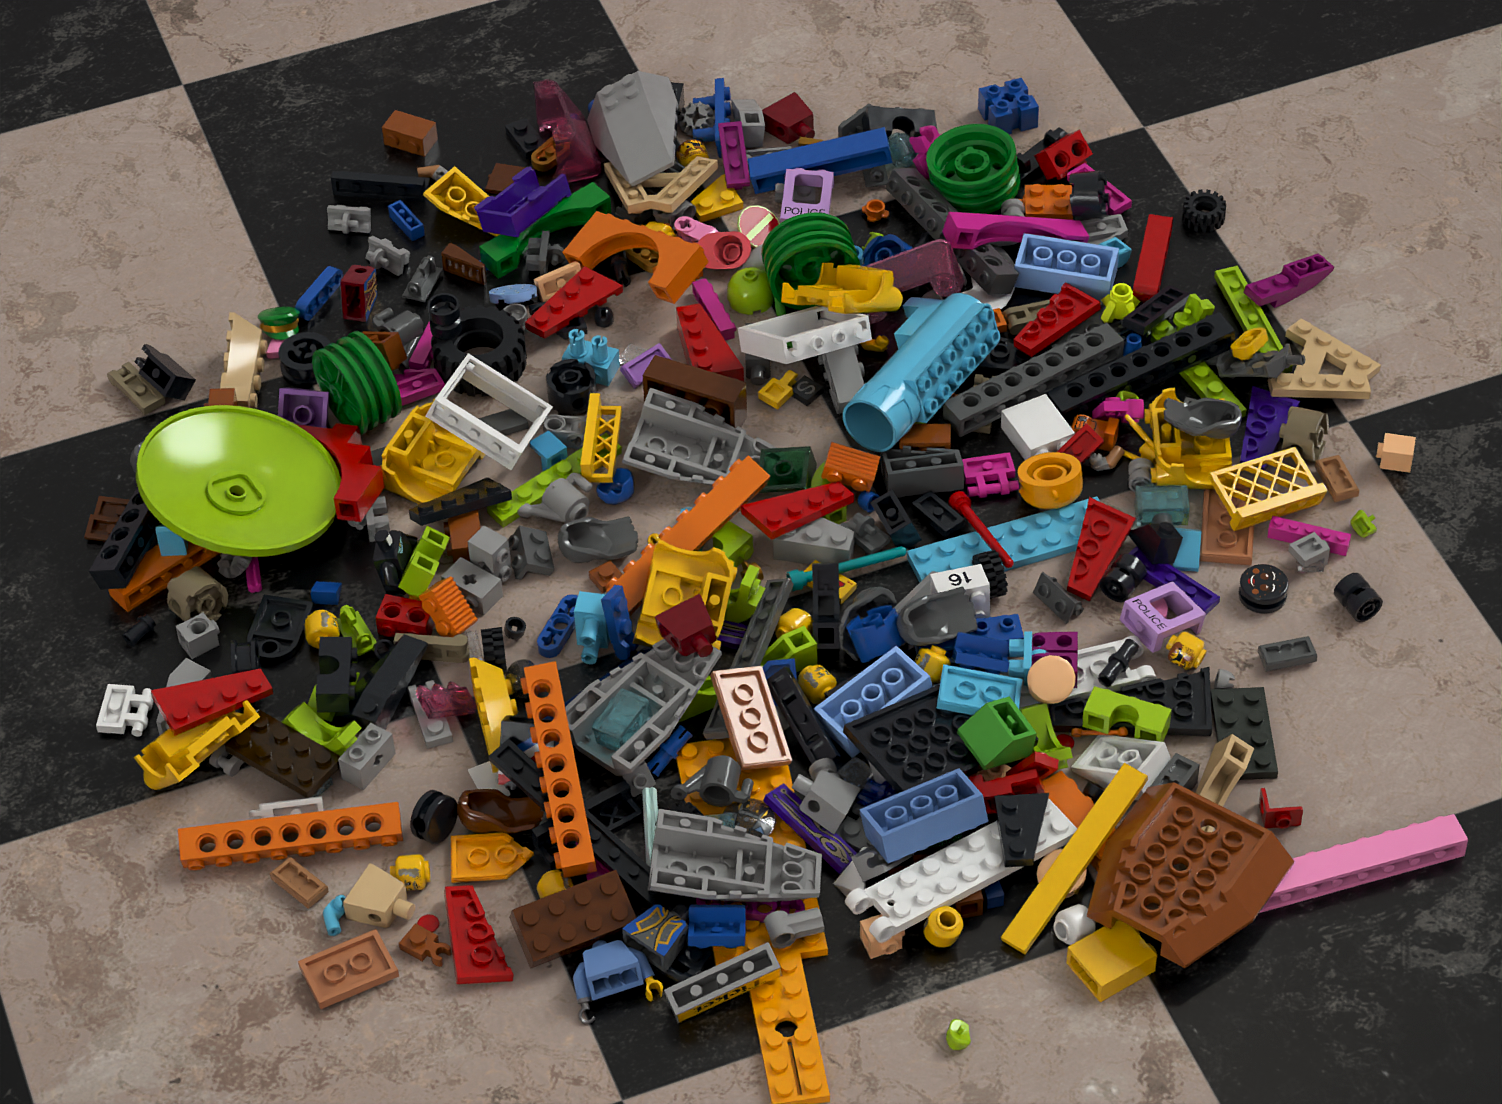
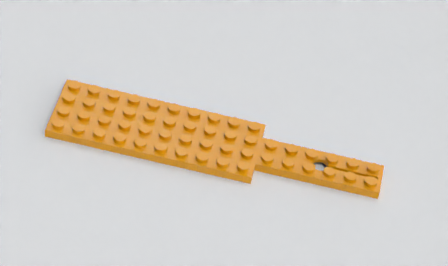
M730 738L686 743L677 753L679 756L676 758L681 784H684L714 756L726 755L737 762ZM788 765L742 770L737 790L741 791L744 779L750 778L753 780L754 784L750 799L744 803L742 810L750 813H756L757 810H760L756 815L769 808L763 801L765 795L783 783L794 792V789L791 788L793 784ZM697 791L688 794L684 799L686 803H692L704 816L722 820L724 812H738L740 803L733 801L730 805L724 807L712 806L703 801ZM771 808L766 816L764 815L760 819L773 828L766 836L772 837L774 843L783 846L786 843H790L806 849L805 841ZM738 813L736 824L740 822V827L746 828L747 833L757 837H762L763 835L755 830H751L757 819ZM744 817H749V821L745 822ZM723 822L725 826L734 828L735 823ZM817 897L801 899L805 904V910L819 909ZM712 900L707 901L706 905H711ZM733 902V903H731L730 905H743V904L740 903V902ZM764 904L760 905L757 908V910L762 913L770 912L772 908L769 905ZM790 909L789 913H795L796 909ZM746 920L745 946H738L736 948L712 946V950L714 952L715 966L769 942L781 967L782 976L749 990L771 1104H818L830 1102V1093L801 960L828 955L825 933L822 932L797 938L789 947L778 949L772 946L765 923ZM791 1021L796 1024L797 1029L793 1036L783 1037L780 1032L775 1030L776 1026L780 1022Z

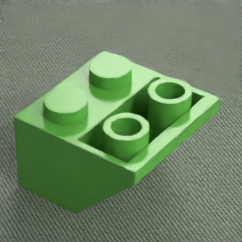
M1010 696L983 705L957 732L983 770L1027 758L1032 754L1037 735Z

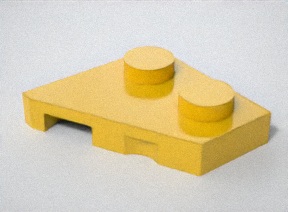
M725 174L717 178L691 201L696 207L695 216L701 223L743 209V201L736 190L726 187Z

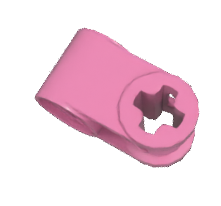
M687 216L679 217L674 223L675 230L677 231L676 236L682 237L684 241L690 243H698L706 234L719 232L716 228Z

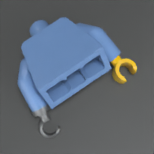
M603 940L595 942L591 949L583 952L584 962L578 965L573 976L577 1001L579 1005L582 1004V1009L579 1011V1019L584 1024H590L595 1020L594 1016L591 1020H584L582 1018L583 1012L590 1009V1002L643 985L644 980L647 984L645 995L649 1001H653L651 989L658 990L659 995L662 997L663 985L660 981L653 979L655 974L646 955L634 948H627L621 940L610 943Z

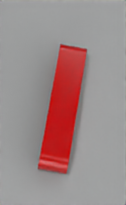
M1149 214L1133 286V295L1140 303H1145L1159 292L1172 232L1173 217Z

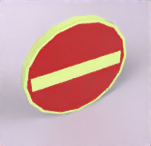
M758 205L745 208L737 219L738 232L747 236L752 248L762 245L772 229L780 224L774 213Z

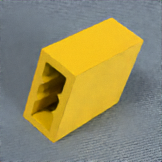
M1117 920L1112 929L1104 926L1068 946L1066 963L1097 1000L1102 1002L1155 972L1157 952L1150 943H1146L1137 929Z

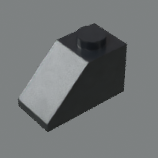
M1167 522L1147 524L1131 530L1128 535L1151 564L1174 563L1183 539L1175 527Z

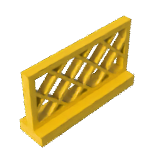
M1296 447L1217 470L1208 475V479L1232 518L1229 524L1233 531L1271 520L1272 516L1281 517L1319 505L1328 491L1323 483L1318 484ZM1291 456L1296 467L1293 468L1282 463L1283 458ZM1268 464L1275 467L1274 475L1261 470V466ZM1279 469L1293 475L1291 482L1277 476ZM1245 470L1255 474L1253 481L1240 477V472ZM1258 476L1272 481L1270 488L1257 484ZM1296 476L1306 480L1309 486L1302 487L1295 484ZM1225 477L1232 480V487L1229 488L1222 485L1218 478ZM1236 483L1249 487L1248 495L1234 490ZM1277 483L1288 488L1287 493L1282 494L1274 491V484ZM1253 490L1266 494V499L1261 501L1251 497ZM1232 496L1245 501V505L1236 509L1231 501Z

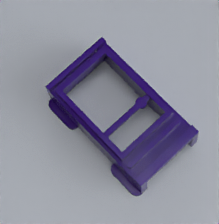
M526 167L512 178L514 182L495 197L489 196L485 198L474 209L477 211L483 232L519 237L520 233L555 207L558 202H561L563 197L568 198L572 194L565 174L559 175L544 187L539 186L535 170L532 167Z

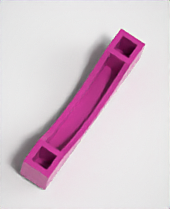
M948 212L942 231L950 248L975 249L980 245L998 241L1021 243L1024 233L1087 243L1089 235L1080 220Z

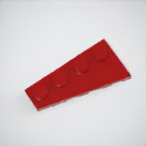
M584 266L525 321V329L545 339L569 325L571 319L575 317L581 318L588 314V309L593 306H601L607 302V298L610 296H618L623 293V285Z
M1065 282L1061 286L1060 293L1058 295L1054 294L1049 299L1050 304L1045 309L1041 308L1037 313V318L1034 321H1029L1013 339L1014 347L1031 357L1101 310L1100 301Z
M837 481L741 505V514L773 540L853 503L854 494Z
M1089 497L1067 585L1068 592L1091 601L1099 587L1100 579L1110 568L1133 528L1136 520L1135 517Z
M261 669L151 690V697L174 736L242 708V703L246 700L251 704L273 694V688Z
M473 885L445 887L444 897L456 984L513 981L514 974L511 967H508L505 961V954L502 948L496 942L493 928L485 918V911Z

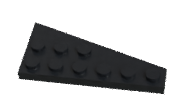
M1209 667L1201 668L1200 672L1188 675L1187 672L1177 674V678L1168 680L1158 678L1121 687L1120 691L1116 692L1172 709L1170 727L1166 735H1212ZM1078 697L1049 704V715L1054 732H1071L1075 728L1092 730L1082 727L1083 712L1089 698L1083 699ZM1117 722L1110 729L1116 730L1120 727H1125L1128 730V734H1135V726L1128 722Z

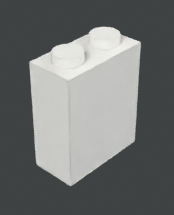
M1046 394L1004 409L1001 413V428L1024 460L1042 453L1057 452L1075 434Z

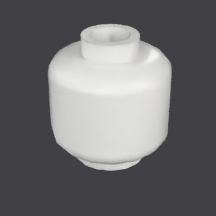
M1077 904L1058 912L1053 926L1058 939L1072 945L1095 932L1096 921L1087 917L1088 908L1086 906Z

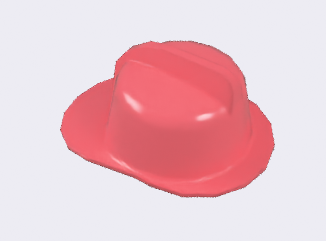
M713 232L706 234L698 241L709 261L705 266L708 269L739 268L747 261L751 252L750 241L741 232Z

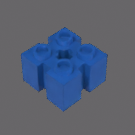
M1022 78L1006 81L1002 87L994 84L979 88L978 110L985 121L988 120V125L998 127L1009 135L1012 134L1013 129L1019 128L1022 132L1038 127L1039 106L1034 97L1028 95V87Z

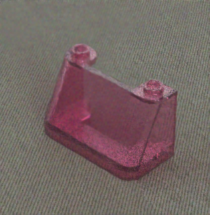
M549 79L533 82L539 131H544V128H547L553 132L557 162L556 177L565 174L567 181L573 182L598 176L602 171L601 159L583 113L557 82Z
M943 239L931 241L865 266L893 271V286L898 288L900 292L931 282L934 291L938 295L950 296L961 292L965 281L950 243ZM888 311L864 313V315L869 316V323L871 325L883 320Z

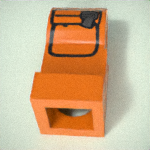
M1086 415L1074 417L1071 428L1075 434L1087 423L1105 442L1099 449L1106 451L1113 449L1118 438L1119 419L1109 417L1108 421L1092 419Z

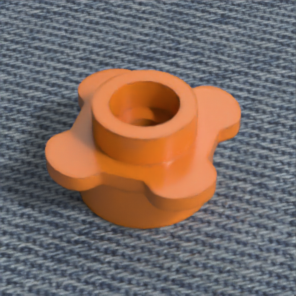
M870 200L862 207V212L867 215L869 222H876L882 218L889 217V211L885 210V204L881 200Z

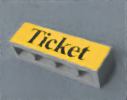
M769 942L664 989L672 1012L679 1023L782 976L781 967Z

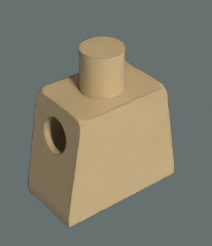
M369 863L343 901L346 919L383 928L390 927L396 916L407 920L411 919L415 911V904L407 901L405 884Z

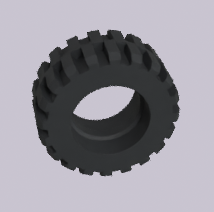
M477 305L475 308H470V306L464 307L460 312L462 331L457 337L441 340L432 336L431 346L434 368L441 376L445 385L467 356V353L464 352L476 347L493 348L494 350L488 353L472 356L513 382L514 380L518 381L527 365L523 327L514 316L510 317V313L503 309L499 311L497 307L490 306L485 308L484 305ZM463 378L454 388V391L459 394L467 393L468 396L473 397L481 394L482 397L489 396Z

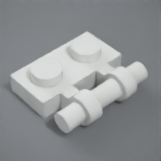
M108 684L96 724L97 731L124 734L126 726H132V735L141 736L143 730L147 727V714L152 709L154 702L151 697V689L145 688L142 695L135 694L134 686ZM131 707H137V713H130Z

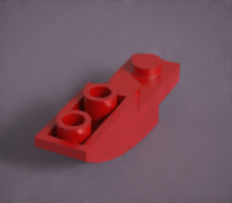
M1037 769L1022 771L990 781H985L982 774L968 777L983 794L987 814L995 813L994 796L1045 793L1044 785Z

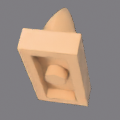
M574 261L535 278L534 283L539 300L541 302L548 301L581 270L580 263Z

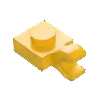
M788 370L780 380L773 377L758 391V399L778 410L793 395V388L791 386L797 382L794 379L797 378L798 374Z

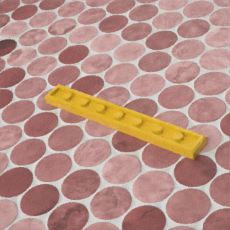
M1126 763L1121 766L1001 936L1003 942L1023 954L1028 952L1148 781L1147 775Z

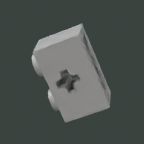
M483 526L468 541L470 562L500 578L501 582H505L512 573L508 538Z
M462 557L441 576V580L450 576L453 577L456 586L462 591L461 594L464 595V599L470 605L469 608L483 616L503 597L500 578Z
M370 723L358 736L355 743L338 759L342 779L364 790L396 754L393 734Z

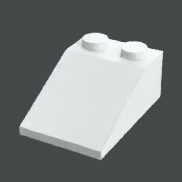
M1098 735L1071 766V769L1074 773L1106 789L1121 766L1126 763L1148 776V781L1134 799L1138 801L1146 789L1159 776L1171 760L1165 742Z

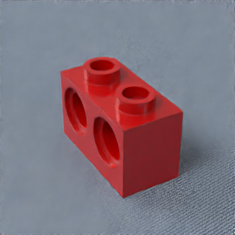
M1079 129L1062 137L1034 155L1047 180L1054 177L1060 180L1067 176L1070 168L1074 167L1075 169L1087 163L1085 159L1093 153Z
M385 594L375 617L378 634L386 637H395V633L431 636L435 627L431 616L424 611L422 601Z

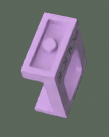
M802 168L786 169L780 222L804 213L817 212L829 214L832 188H834V172L826 170L810 171ZM794 185L822 187L820 203L793 202Z
M1172 581L1126 600L1120 621L1154 653L1161 650L1163 640L1168 636L1190 628L1195 634L1200 633L1206 613ZM1164 598L1167 606L1177 617L1173 619L1164 618L1150 603Z

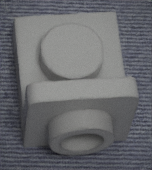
M1313 532L1289 544L1288 551L1303 567H1307L1315 562H1318L1323 567L1328 564L1330 548L1325 540H1322Z
M645 761L632 773L618 776L622 781L626 780L630 785L633 797L641 794L645 787L651 788L656 784Z

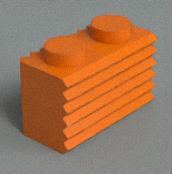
M831 442L821 478L827 479L830 483L839 481L841 484L851 486L857 491L865 490L870 492L880 456Z
M451 576L436 582L419 595L424 611L431 616L436 625V631L443 637H454L461 634L478 621L475 613L469 608L470 605L467 604V600L464 599V595L461 594L462 591L456 586V582L453 581L454 578Z

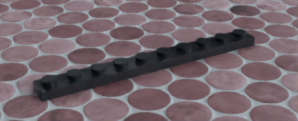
M507 739L489 755V761L545 811L544 802H548L549 798L548 793H542L539 777L544 776L543 769L537 768V764L510 739ZM559 791L556 796L562 798L567 796L568 792ZM585 808L594 857L610 872L617 870L621 882L650 908L654 905H661L671 912L678 904H682L689 910L691 904L683 896L649 891L650 866ZM565 816L560 821L563 823H568L572 821L574 817ZM688 918L685 922L687 923L688 929H689V918Z

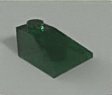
M811 446L761 449L759 466L770 475V479L759 493L801 491L811 488L812 478L817 468Z

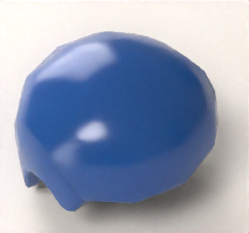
M617 468L613 483H600L597 485V496L605 503L612 505L628 501L632 497L635 488L633 473L626 468Z

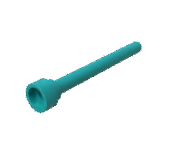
M900 546L839 563V574L903 557L906 555L907 550L905 547ZM796 569L786 572V578H790L794 584L791 592L801 590L803 586L807 585V582L813 581L812 571L804 572L803 570L798 571Z

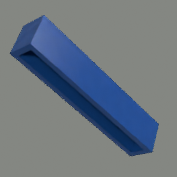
M885 127L748 158L750 179L755 194L775 190V184L777 183L785 184L786 169L826 170L834 172V176L893 163Z

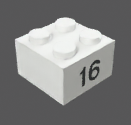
M981 564L930 574L931 594L963 586L966 590L964 595H968L969 601L974 604L975 618L990 617V584Z

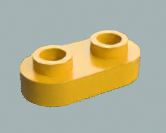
M1253 328L1245 331L1231 344L1233 357L1239 358V360L1252 358L1253 354L1268 341L1266 329Z

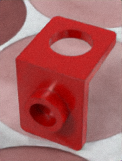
M1260 789L1259 808L1264 828L1283 829L1301 825L1302 806L1270 808L1266 789Z

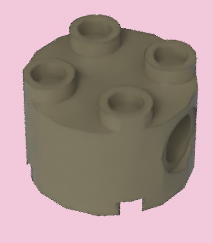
M1291 406L1288 411L1287 424L1282 423L1280 427L1279 437L1283 438L1281 451L1296 447L1303 460L1314 462L1319 460L1326 445V441H1323L1324 434L1328 435V415L1320 411Z
M199 566L184 572L178 578H172L167 585L169 590L168 606L170 610L184 621L204 612L209 620L217 621L221 616L219 611L222 607L226 608L228 603L226 588Z

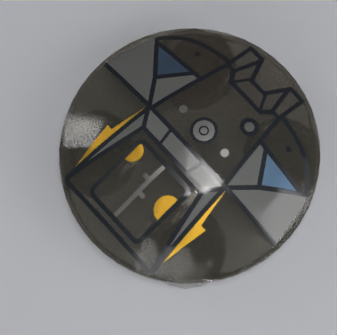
M750 798L745 803H731L726 807L721 816L722 825L733 829L736 825L746 828V833L760 838L763 834L769 836L776 825L774 811L765 802Z

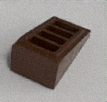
M449 243L441 252L443 270L485 285L487 282L485 265L460 247Z

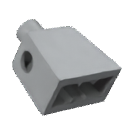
M820 771L814 782L799 774L791 787L805 796L799 806L800 810L832 834H835L860 791L859 787L825 771Z

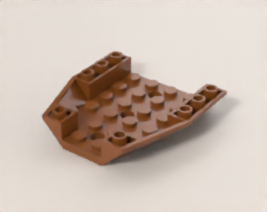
M1175 782L1148 787L1105 844L1087 917L1109 929H1112L1117 920L1132 926L1162 942L1161 956L1186 968L1252 923L1294 864V860L1272 831ZM1209 825L1214 827L1215 831L1205 832L1201 828ZM1177 864H1184L1187 867V869L1184 871H1178L1174 869L1173 866ZM1148 903H1155L1159 906V908L1156 910H1149L1144 905Z

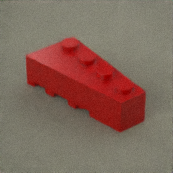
M701 304L676 307L677 330L687 365L744 382V367Z

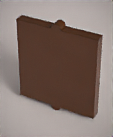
M496 163L492 173L488 175L489 180L485 192L499 194L514 182L512 178L526 167Z

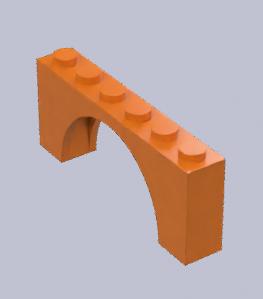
M598 211L594 213L563 251L569 264L576 261L580 263L581 269L585 266L592 270L606 258L627 249L647 248L659 253L656 270L648 283L657 298L673 304L678 301L709 262L704 254V249L698 243H690L680 237H672L662 231L651 230L645 225L639 226L627 219L622 220L614 217L612 214H604Z

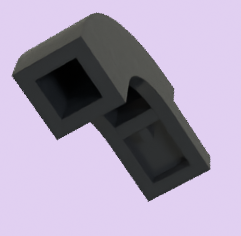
M812 563L813 638L817 643V649H840L839 563Z

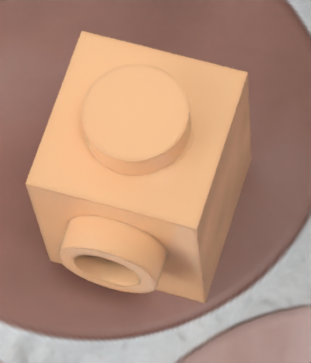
M1385 433L1384 443L1378 442L1376 457L1381 458L1380 468L1410 473L1416 437Z
M881 914L860 921V938L871 959L884 954H892L902 949V937L905 936V930H903L886 942L879 943L869 932V928L876 919L882 917Z

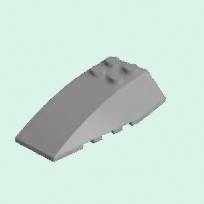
M637 71L624 76L618 82L607 85L597 92L587 119L594 144L632 187L674 166L676 147L674 139L677 133L675 124L678 119L676 115L678 102L669 77Z
M650 388L633 438L628 444L622 463L669 479L712 486L721 475L725 478L730 473L729 468L738 459L743 461L749 455L770 475L767 485L760 492L773 493L787 453L759 437L754 439L748 436L746 430L739 426L737 428L730 426L724 422L725 418L717 414L713 416L705 412V407L698 403Z
M662 639L652 645L653 649L646 654L639 653L632 658L633 662L625 667L620 668L618 666L609 672L610 676L602 681L599 679L595 680L565 707L572 744L579 752L616 776L632 773L670 736L722 655L720 650L713 647L712 653L707 657H700L697 652L686 657L676 651L665 639Z
M664 809L658 810L651 854L649 891L729 902H773L819 897L822 854L790 843H786L785 846L774 843L772 837L763 834L760 838L746 833V828L737 825L734 829L722 825V820L713 817Z

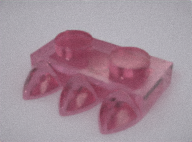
M451 681L448 683L447 689L434 683L432 691L422 685H419L416 690L417 699L428 719L473 714L477 708L467 687H460Z

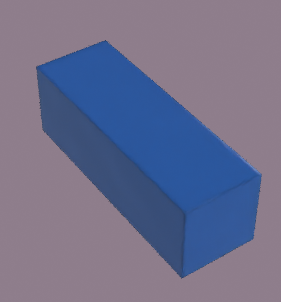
M401 200L388 206L389 217L411 241L425 235L424 225Z

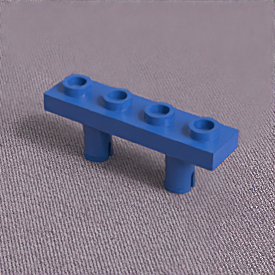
M724 78L715 79V94L713 96L693 98V104L700 101L702 104H708L712 110H715V125L708 128L693 129V139L699 140L702 143L715 142L718 158H722L718 123L731 122L730 118H727V116H731L730 102H727L731 100L730 87H725Z

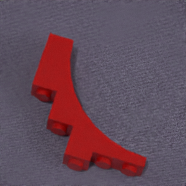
M336 423L330 429L296 424L323 445L339 470L341 477L340 487L333 498L337 519L361 522L385 485L382 467L373 465L370 446L362 445L359 426Z

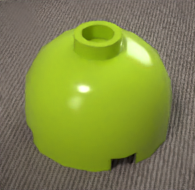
M751 267L738 270L733 274L727 285V300L733 310L741 314L753 315V311L761 310L762 313L773 305L774 295L765 271Z

